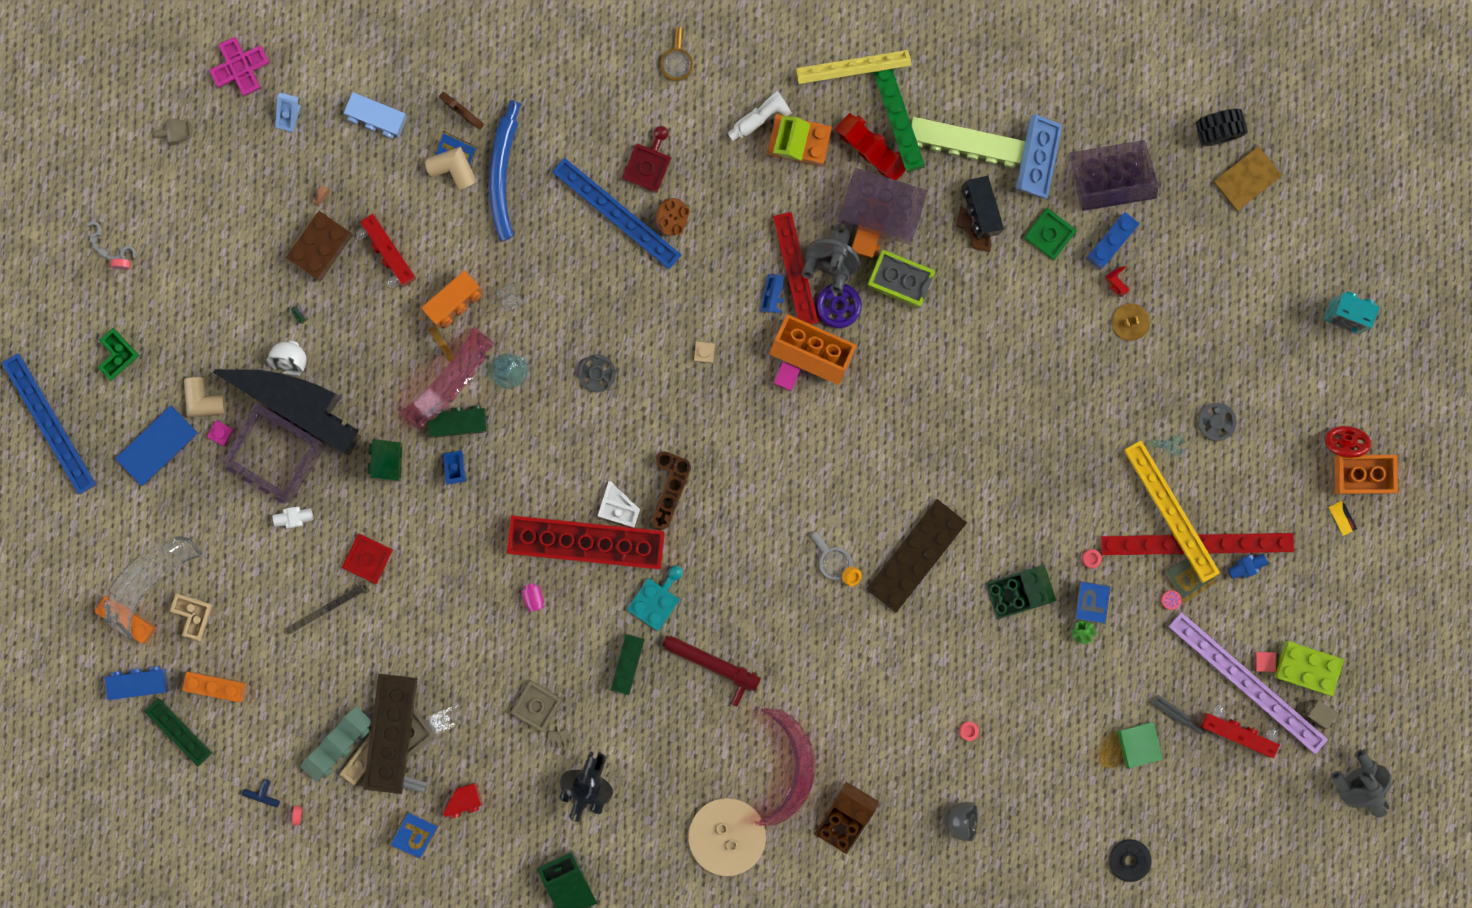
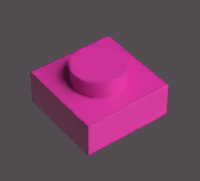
M216 420L207 437L225 446L234 429Z

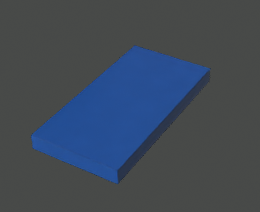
M171 405L115 459L141 486H144L198 432Z

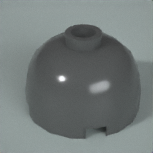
M973 802L956 804L951 809L950 814L946 815V826H949L952 836L959 840L972 842L976 837L977 831H973L975 822L978 824L977 805H974L975 803Z

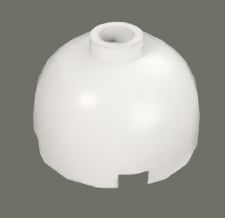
M290 340L274 345L266 361L275 370L277 367L286 370L283 372L284 374L300 376L304 371L307 359L305 352L299 344Z

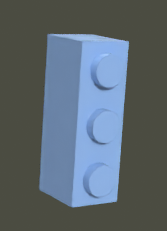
M352 92L344 111L348 121L358 124V122L366 124L365 128L376 131V129L381 130L384 136L392 139L394 136L399 138L407 119L405 113Z

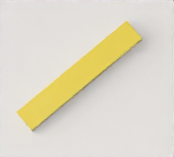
M908 50L801 67L796 69L798 83L802 84L912 65Z

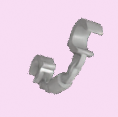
M89 222L87 224L88 227L96 225L98 228L96 233L88 234L90 242L93 243V248L98 251L97 254L109 260L114 258L126 259L125 252L131 249L133 258L136 259L137 251L131 246L121 247V253L117 254L116 257L109 255L110 253L102 247L99 249L96 242L99 235L102 236V227L97 222Z

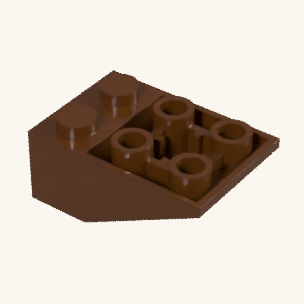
M845 782L814 835L847 854L875 813L879 801L850 783Z

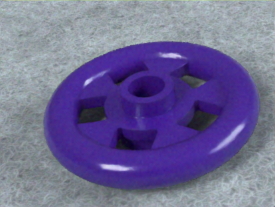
M830 284L817 297V314L823 323L832 328L848 327L860 316L862 309L861 298L857 291L847 284L843 286L842 296L834 297L833 292L830 290L832 284ZM851 296L854 304L849 306L846 298ZM825 299L831 300L829 308L824 307ZM838 302L841 303L842 308L837 309L835 307V304ZM849 310L851 316L845 319L842 315ZM830 312L838 315L836 320L828 317Z

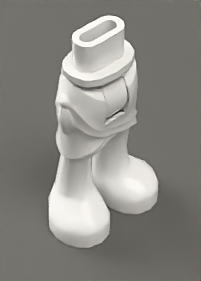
M778 90L758 109L755 107L752 112L734 124V129L728 132L732 141L738 137L742 139L743 135L747 136L753 133L769 116L776 112H780L785 116L792 114Z

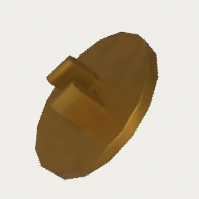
M1134 303L1120 306L1112 318V327L1116 335L1127 341H1135L1142 338L1148 332L1150 326V319L1146 310Z

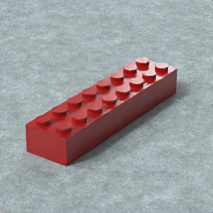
M511 515L507 554L661 570L665 531Z

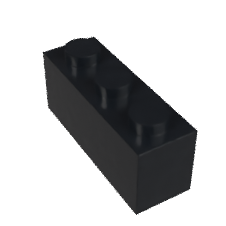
M989 176L967 180L962 185L961 192L963 198H966L967 213L972 218L974 234L977 235L978 239L999 235L1004 230V226Z

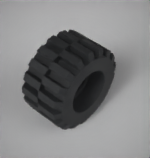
M1235 108L1219 111L1204 116L1195 122L1199 140L1203 146L1229 142L1248 133L1242 109Z

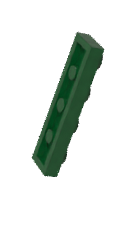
M157 698L144 711L197 767L213 753L160 698Z

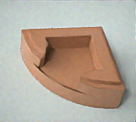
M323 185L318 189L317 197L313 199L314 204L318 207L330 193Z

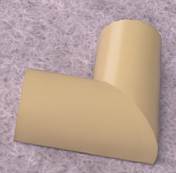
M461 146L429 157L425 161L427 172L431 177L450 171L458 189H464L476 182Z
M203 377L184 379L188 418L226 414L225 395L205 396Z
M175 593L170 612L188 617L182 636L197 641L202 640L213 604Z

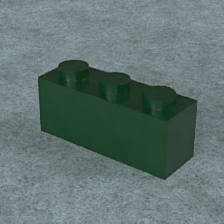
M481 405L470 406V410H462V407L450 408V412L436 409L431 410V414H427L430 438L488 432L486 409L481 408Z
M630 634L625 635L610 690L630 695L645 641L644 638Z

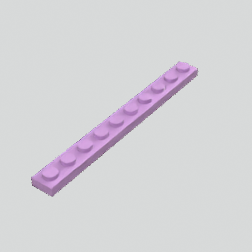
M1182 612L1171 622L1168 627L1312 753L1316 754L1328 739Z

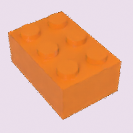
M776 114L767 155L793 160L773 153L782 115ZM806 121L810 123L802 160L793 161L823 167L832 126Z
M464 270L422 306L421 309L440 329L442 327L447 328L453 323L452 318L457 314L461 316L467 311L468 308L466 306L471 302L476 303L482 297L481 293L483 290Z
M1363 455L1356 458L1334 456L1335 495L1398 493L1397 455Z

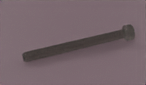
M360 581L359 586L288 626L285 629L286 633L292 634L362 592L365 594L370 592L365 581Z

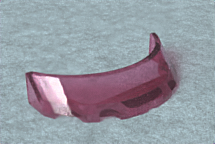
M474 326L468 338L454 356L455 359L446 366L441 374L418 398L399 414L418 430L428 420L432 421L444 407L446 408L475 375L476 369L485 361L487 357L485 354L493 347L494 342Z
M761 708V712L772 717L785 731L791 743L795 760L794 778L787 797L771 815L761 821H755L757 826H775L795 814L806 801L813 786L816 763L811 741L802 726L793 717L780 709Z

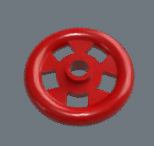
M1339 426L1327 432L1325 444L1336 455L1356 458L1369 452L1371 439L1364 431L1358 428Z

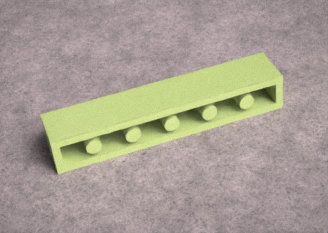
M917 117L912 119L911 125L919 148L928 146L930 150L935 152L946 150L949 151L948 154L954 156L964 154L967 155L968 159L972 160L982 158L986 159L985 162L990 164L1001 162L1008 168H1015L1021 164L1025 141Z

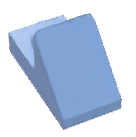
M279 93L275 128L294 132L301 105H298V97Z

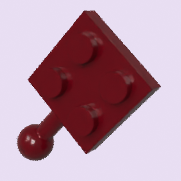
M665 126L655 128V140L651 149L636 143L622 176L623 180L658 193L672 157L658 152L662 141L666 140L669 135V131Z

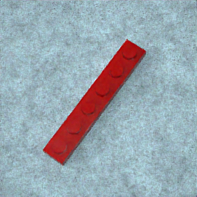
M792 212L773 216L774 225L797 319L811 325L817 324L818 318L807 278L802 276L805 265Z

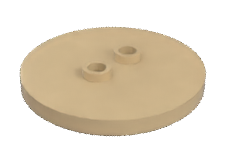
M734 798L713 800L696 813L690 825L689 845L696 861L713 874L721 876L741 874L757 863L765 848L766 831L764 823L758 812L742 800Z

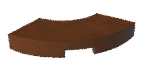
M445 92L439 95V98L449 108L458 113L472 126L481 130L485 125Z
M960 207L956 226L962 228L969 235L971 249L990 252L991 238L978 239L972 229L973 222L971 216L968 215L966 208Z

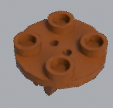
M672 197L665 199L657 209L655 224L665 235H681L687 224L690 209L680 199Z

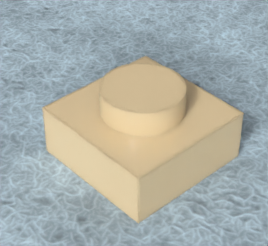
M696 342L694 361L713 363L715 344Z

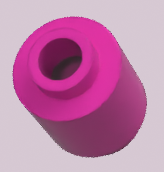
M535 583L525 585V590L521 592L526 608H528L529 612L543 609V603L545 602L540 586H536Z

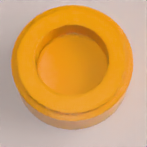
M854 566L846 568L842 574L843 582L851 587L856 586L862 578L861 571Z

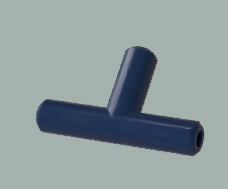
M263 779L259 793L248 789H243L242 796L276 808L280 804V800L266 796L270 780Z

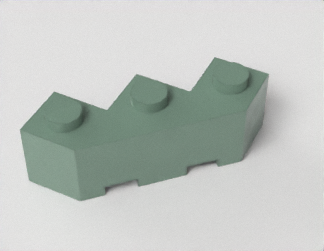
M356 706L326 736L319 747L305 759L300 767L316 782L322 777L326 779L333 772L331 768L341 757L345 759L352 751L350 747L360 737L363 739L371 731L369 726L372 724V720Z

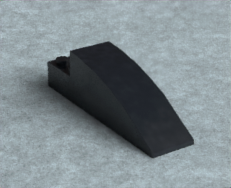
M215 369L213 371L214 374L344 454L350 456L361 438V435L357 434L359 432L358 429L348 423L344 426L341 424L342 419L331 414L341 396L317 384L297 377L265 370Z

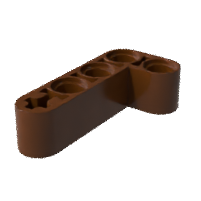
M665 451L660 452L656 457L658 467L671 472L653 517V525L659 530H664L670 525L691 471V464L688 460ZM661 456H668L670 463L662 466L659 463ZM681 462L688 465V470L684 473H680L677 470V465ZM673 480H678L681 483V487L677 491L670 488V483ZM666 498L673 499L674 505L672 508L667 509L663 506V501ZM660 508L665 512H671L670 516L665 515L666 525L658 526L659 523L656 519L661 518L663 512H659Z

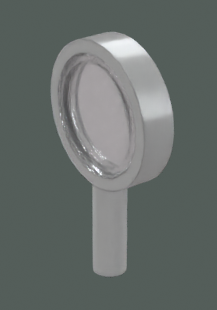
M815 531L810 536L823 552L819 561L821 572L831 580L842 579L844 570L852 566V559L849 553L838 547L829 549L817 531Z

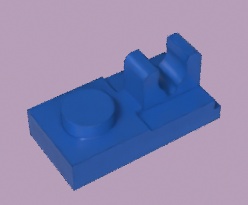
M768 274L760 312H782L776 306L777 303H784V299L779 298L780 292L783 289L784 276Z

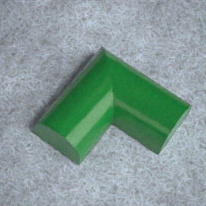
M114 327L99 340L112 354L98 366L111 382L140 356Z

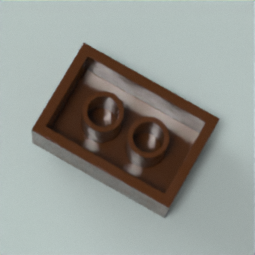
M318 211L286 258L321 282L353 234Z

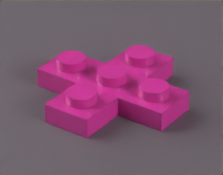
M236 37L219 44L218 46L226 62L209 70L217 87L221 88L236 80L244 97L260 90L261 87L254 71L270 64L263 47L260 45L244 53Z

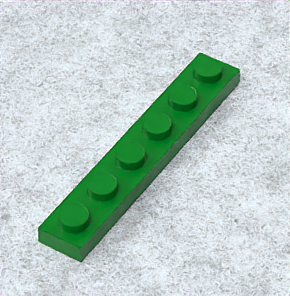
M893 69L873 72L906 172L909 173L925 168Z

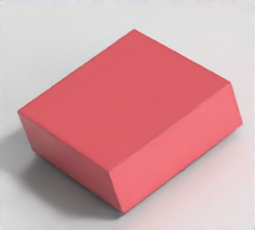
M1256 652L1255 671L1276 672V653Z

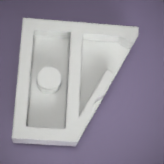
M609 481L598 517L635 528L640 509Z

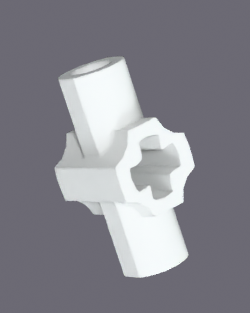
M300 507L283 509V513L273 515L274 526L286 525L287 529L303 526V522L313 521L311 508L300 510Z

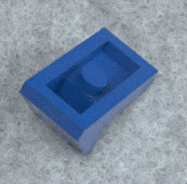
M462 450L443 453L446 485L466 482L467 476Z

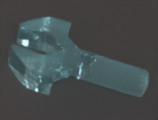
M1173 436L1171 441L1154 439L1149 441L1150 447L1169 449L1172 455L1178 456L1186 451L1173 446L1177 442L1186 443L1181 436Z

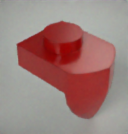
M1127 266L1118 267L1105 276L1106 281L1111 285L1110 290L1116 296L1120 295L1123 297L1129 291L1128 287L1117 277Z

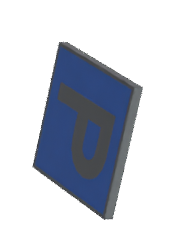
M1079 581L1074 619L1106 624L1111 586Z

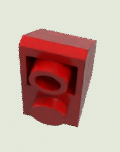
M477 783L455 790L443 813L444 817L449 816L450 819L460 817V812L468 810V814L479 811V806H482L483 803Z

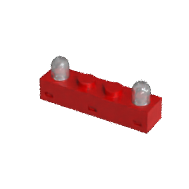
M372 213L360 221L363 227L355 232V239L362 241L370 236L373 241L371 246L376 253L380 252L384 258L381 261L387 269L391 268L394 272L386 280L387 287L395 288L399 284L405 287L415 281L417 278L375 215Z
M1216 704L1211 714L1205 713L1200 724L1201 728L1265 756L1275 758L1280 744L1275 742L1278 736L1276 728H1268L1264 737L1257 735V730L1248 726L1247 729L1239 727L1241 723L1229 719V722L1223 720L1222 716L1225 708L1221 704Z

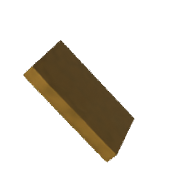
M1258 146L1213 183L1234 209L1238 211L1279 179L1282 174Z

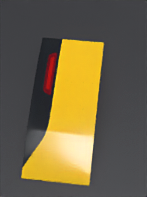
M1343 500L1328 507L1343 536L1357 529Z

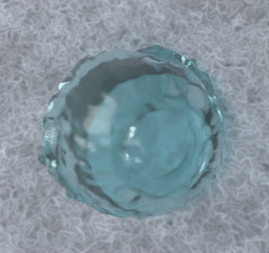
M503 353L493 361L492 372L495 381L499 386L506 389L519 386L526 379L529 372L528 363L521 356Z

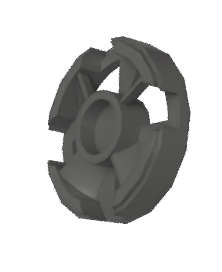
M595 354L589 356L579 365V381L585 389L591 392L606 391L615 381V366L604 355ZM589 360L593 361L594 366L592 368L586 365ZM607 362L611 369L604 371L602 367ZM590 376L591 381L585 384L583 379ZM602 379L608 382V385L603 388L600 383Z
M1213 403L1206 406L1198 417L1199 430L1207 439L1212 441L1227 439L1233 434L1237 425L1236 415L1233 410L1222 403ZM1213 408L1215 415L1212 416L1207 410ZM1229 412L1232 417L1229 420H1225L1223 416ZM1209 424L1211 428L1206 432L1203 425ZM1223 428L1228 434L1220 437L1219 429Z

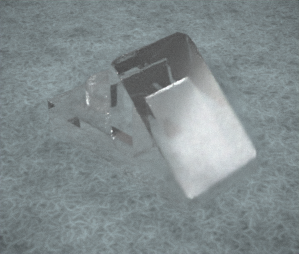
M458 704L425 717L432 735L464 723Z

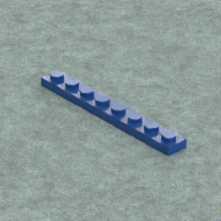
M565 157L553 170V174L670 270L682 256V254Z
M17 353L2 362L78 494L81 495L96 486L95 480L21 354Z

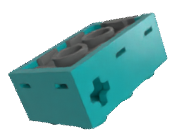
M1347 291L1331 299L1323 320L1360 334L1373 327L1380 306L1375 305L1376 302L1371 299L1365 298L1363 300L1357 298L1358 295L1356 293Z

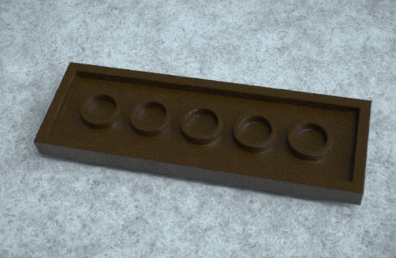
M936 499L866 590L897 613L967 522Z
M378 674L363 790L395 794L403 793L418 678Z

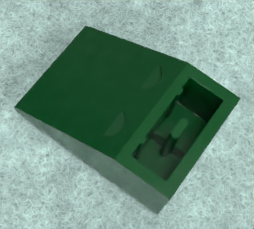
M372 439V443H369L368 453L371 455V463H368L367 473L370 474V478L377 481L401 482L403 443Z
M1045 564L985 583L997 620L1057 601Z
M573 850L537 867L544 887L556 908H589L597 904Z

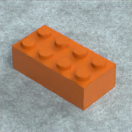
M787 314L773 342L769 355L840 385L857 345Z

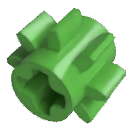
M1079 621L1075 623V629H1071L1075 642L1079 641L1083 645L1092 642L1093 636L1096 635L1092 622Z

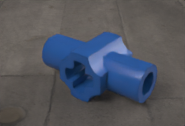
M1263 553L1255 557L1251 554L1237 560V564L1227 568L1232 580L1243 576L1245 579L1259 573L1258 569L1267 566L1268 562Z

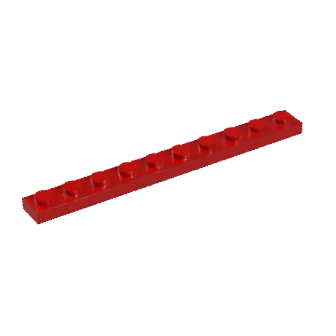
M1293 533L1198 534L1209 554L1294 552ZM1174 535L1101 536V555L1185 554Z

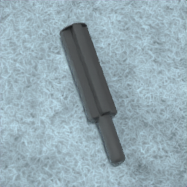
M1159 695L1154 699L1153 705L1182 725H1188L1199 734H1204L1205 730L1190 720L1191 717Z

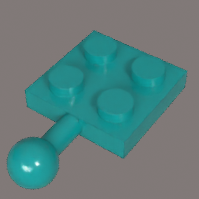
M678 565L671 566L668 569V577L662 586L648 578L627 610L659 631L680 601L678 597L668 590L675 580H679L682 577V568Z

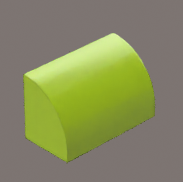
M782 116L773 153L785 158L801 161L810 123L798 117Z

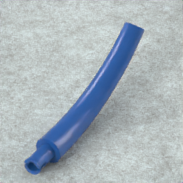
M513 100L509 101L505 117L500 118L493 142L489 168L490 205L500 242H504L514 236L507 209L506 174L510 149L519 124L516 118L521 103L517 101L515 103Z

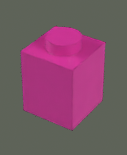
M782 362L774 385L792 392L800 369L790 363Z

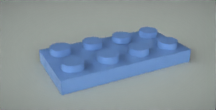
M1037 114L1030 116L1016 186L1017 190L1042 199H1048L1062 124Z

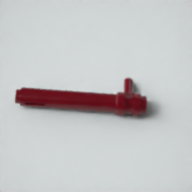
M666 635L662 646L665 647V650L733 681V684L737 685L738 688L731 701L732 705L738 707L745 690L756 691L761 680L757 673H750L742 666L739 668L673 636L669 637Z

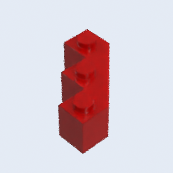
M849 113L834 130L866 162L871 163L877 168L878 173L894 184L906 171L900 152L897 151L895 153L890 150L885 144L886 140L879 133L875 135L865 126L866 121L861 116H854Z

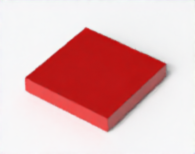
M358 533L342 568L377 584L393 549Z

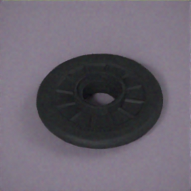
M1127 839L1117 843L1109 857L1110 868L1114 875L1126 882H1135L1144 878L1149 872L1152 862L1148 848L1140 841L1134 839ZM1129 855H1133L1136 859L1133 866H1128L1125 863V859Z

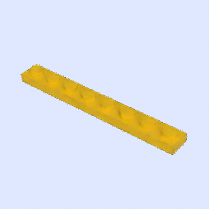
M1139 441L1124 450L1126 456L1201 582L1204 583L1220 574L1143 442Z

